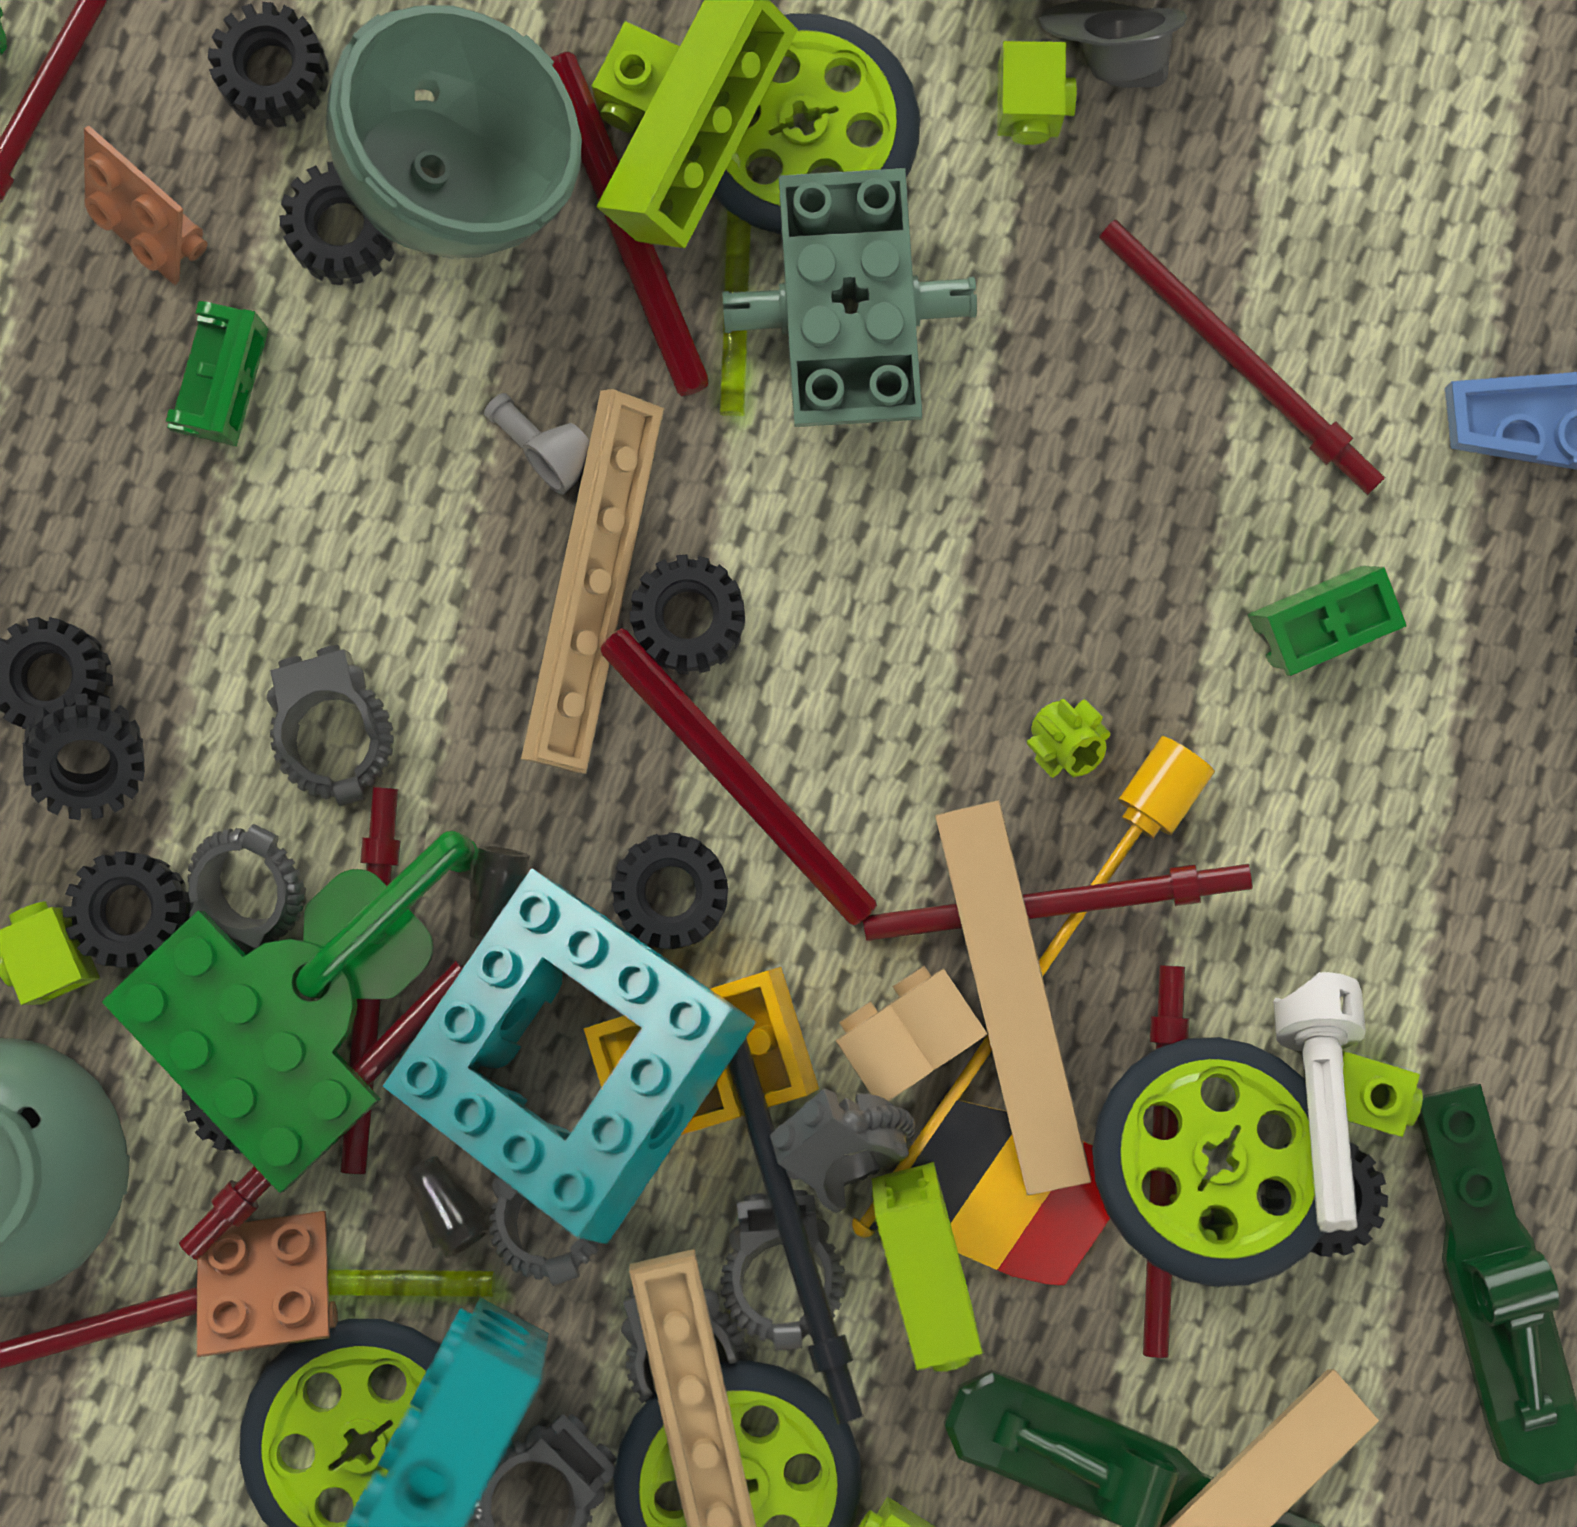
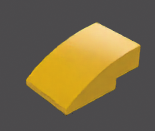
M782 967L710 988L757 1021L746 1038L768 1107L805 1097L819 1090ZM625 1015L583 1028L601 1088L642 1029ZM728 1065L681 1135L743 1116Z

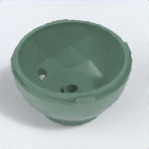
M422 5L388 12L382 16L377 14L352 36L350 42L343 49L328 93L326 112L327 139L333 166L347 195L378 231L391 241L409 249L456 259L483 257L520 245L549 223L567 203L572 195L580 170L582 137L573 103L559 74L552 66L554 61L527 34L522 36L513 28L485 14L457 6ZM415 91H431L434 101H415ZM421 167L431 170L437 178L427 176Z
M0 1038V1297L21 1296L49 1286L80 1267L104 1240L120 1210L123 1195L127 1194L130 1155H127L126 1139L116 1109L100 1083L74 1059L45 1044L14 1038ZM26 1107H32L41 1118L39 1126L31 1129L28 1121L20 1115Z

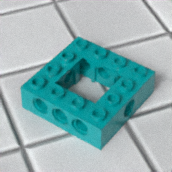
M531 868L382 1087L574 1236L608 1244L757 1021L638 940L569 890ZM562 971L642 1028L572 1132L545 1122L524 1106L528 1101L517 1092L496 1085L478 1071L480 1066L489 1069L501 1068L515 1057L521 1048L517 1042L546 1001L551 1004L562 985Z
M481 1297L472 1313L460 1308L441 1343L431 1368L427 1369L410 1402L412 1406H410L399 1429L396 1428L377 1464L388 1470L386 1477L375 1472L367 1489L363 1490L345 1527H464L541 1381L549 1333Z

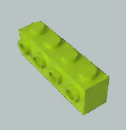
M770 0L703 1L596 206L636 241L686 248L798 31Z

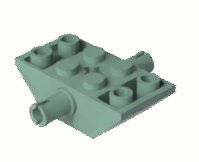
M905 168L780 175L779 195L784 283H779V290L722 292L725 333L741 330L781 328L782 334L788 335L794 427L922 420L916 326H920V320L976 318L977 294L974 295L973 291H976L975 277L919 281L918 276L913 275ZM854 299L858 303L857 313H845L841 300Z

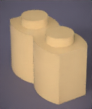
M924 965L893 986L899 997L890 1004L877 1011L870 1001L839 1022L845 1034L835 1041L871 1095H877L887 1101L893 1099L987 1035V1032L945 969H940L931 975Z

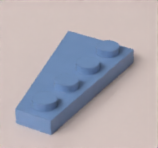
M1577 372L1451 381L1445 387L1451 449L1577 470Z

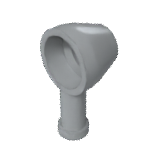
M506 393L497 395L489 402L484 411L485 417L491 423H497L523 449L532 468L552 490L563 495L578 482L583 474L590 441L576 425L568 423L541 432L514 406L513 399Z

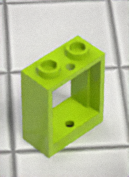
M932 1162L871 1178L875 1218L916 1370L932 1367L934 1371L945 1372L958 1369L966 1365L971 1360V1357L983 1354L973 1306L935 1164Z

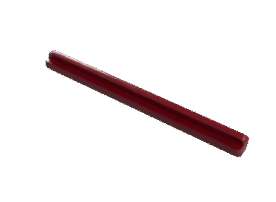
M563 52L558 56L550 58L554 61L552 66L559 74L573 103L582 137L581 160L599 201L619 164V160L576 56L572 52ZM604 214L677 393L680 396H689L700 392L709 384L708 375L654 245L636 241Z
M621 628L607 638L600 647L603 657L846 921L855 926L864 921L875 910L877 906L876 900L627 630Z

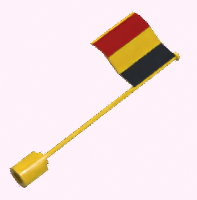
M1161 736L1118 799L1127 808L1122 815V819L1130 824L1131 827L1091 885L1108 883L1141 833L1153 839L1159 830L1165 834L1172 835L1215 773V770L1188 748L1168 737ZM1087 912L1069 915L1039 959L1042 976L1045 975ZM987 1035L909 1148L908 1157L900 1161L893 1172L934 1162L959 1254L1012 1277L1042 1284L1065 1285L1110 1220L1095 1182L1093 1145L1082 1140L1091 1175L1090 1183L1027 1196L1007 1111L959 1100L992 1052L989 1036ZM874 1200L860 1220L855 1217L852 1220V1229L861 1238L871 1237L875 1233L874 1230L879 1231L875 1218Z

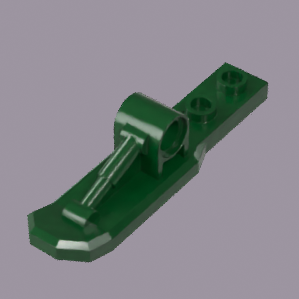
M1472 1083L1423 1095L1418 1121L1446 1223L1442 1262L1485 1425L1496 1457L1499 1461L1538 1485L1576 1476L1577 1400L1553 1311L1558 1310L1560 1306L1559 1291L1548 1261L1542 1253L1536 1251L1533 1238L1516 1216L1482 1086L1478 1083Z
M989 1370L958 1385L943 1422L959 1460L993 1471L1121 1527H1164L1214 1479V1477L1201 1472L1173 1445L994 1370ZM1288 1509L1271 1527L1325 1526L1320 1522Z

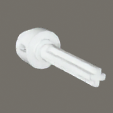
M1319 972L1284 999H1274L1276 1040L1283 1047L1302 1051L1318 1225H1320V1230L1325 1232H1333L1337 1229L1350 1231L1357 1228L1343 1078L1342 1049L1356 1045L1365 1038L1363 999L1359 982L1356 979L1344 974ZM1343 996V1008L1341 1012L1340 997Z

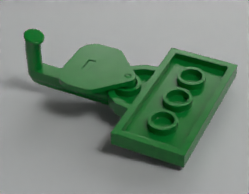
M446 831L388 886L372 872L362 869L344 871L333 878L306 905L303 941L286 939L264 943L247 955L205 911L198 910L119 984L102 1003L279 1193H282L296 1182L381 1100L337 1052L352 1031L358 1006L357 999H392L404 991L428 967L434 952L433 939L428 928L409 908L449 870L461 873L472 869L478 860V848L474 841L456 831ZM305 997L321 999L317 1001H311L306 999Z

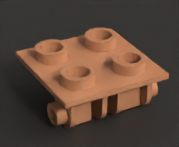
M87 126L84 128L85 207L87 212L98 226L107 231L112 229L129 244L134 255L143 266L151 271L158 270L171 283L176 285L180 281L181 259L186 256L190 261H194L207 248L208 243L202 238L203 230L183 214V208L94 129Z
M326 1211L244 1222L240 1227L232 1225L197 1260L198 1357L330 1338V1328H334L337 1325V1306L335 1301H329Z

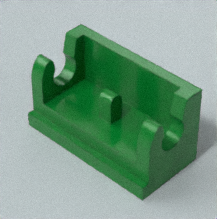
M198 301L195 312L198 315L196 320L198 322L197 330L175 409L168 410L165 422L168 423L167 428L170 431L237 447L269 328L255 311Z
M1378 566L1356 567L1247 614L1254 631L1259 635L1263 634L1269 643L1271 652L1265 654L1269 664L1274 668L1284 669L1287 676L1297 674L1407 626L1385 567Z

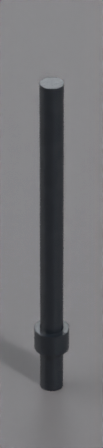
M745 1038L729 1062L728 1068L813 1344L807 1346L815 1373L822 1372L837 1424L840 1425L863 1417L847 1363L853 1361L846 1335H838L791 1180L786 1173V1169L778 1164L770 1134L775 1131L751 1050L747 1038Z

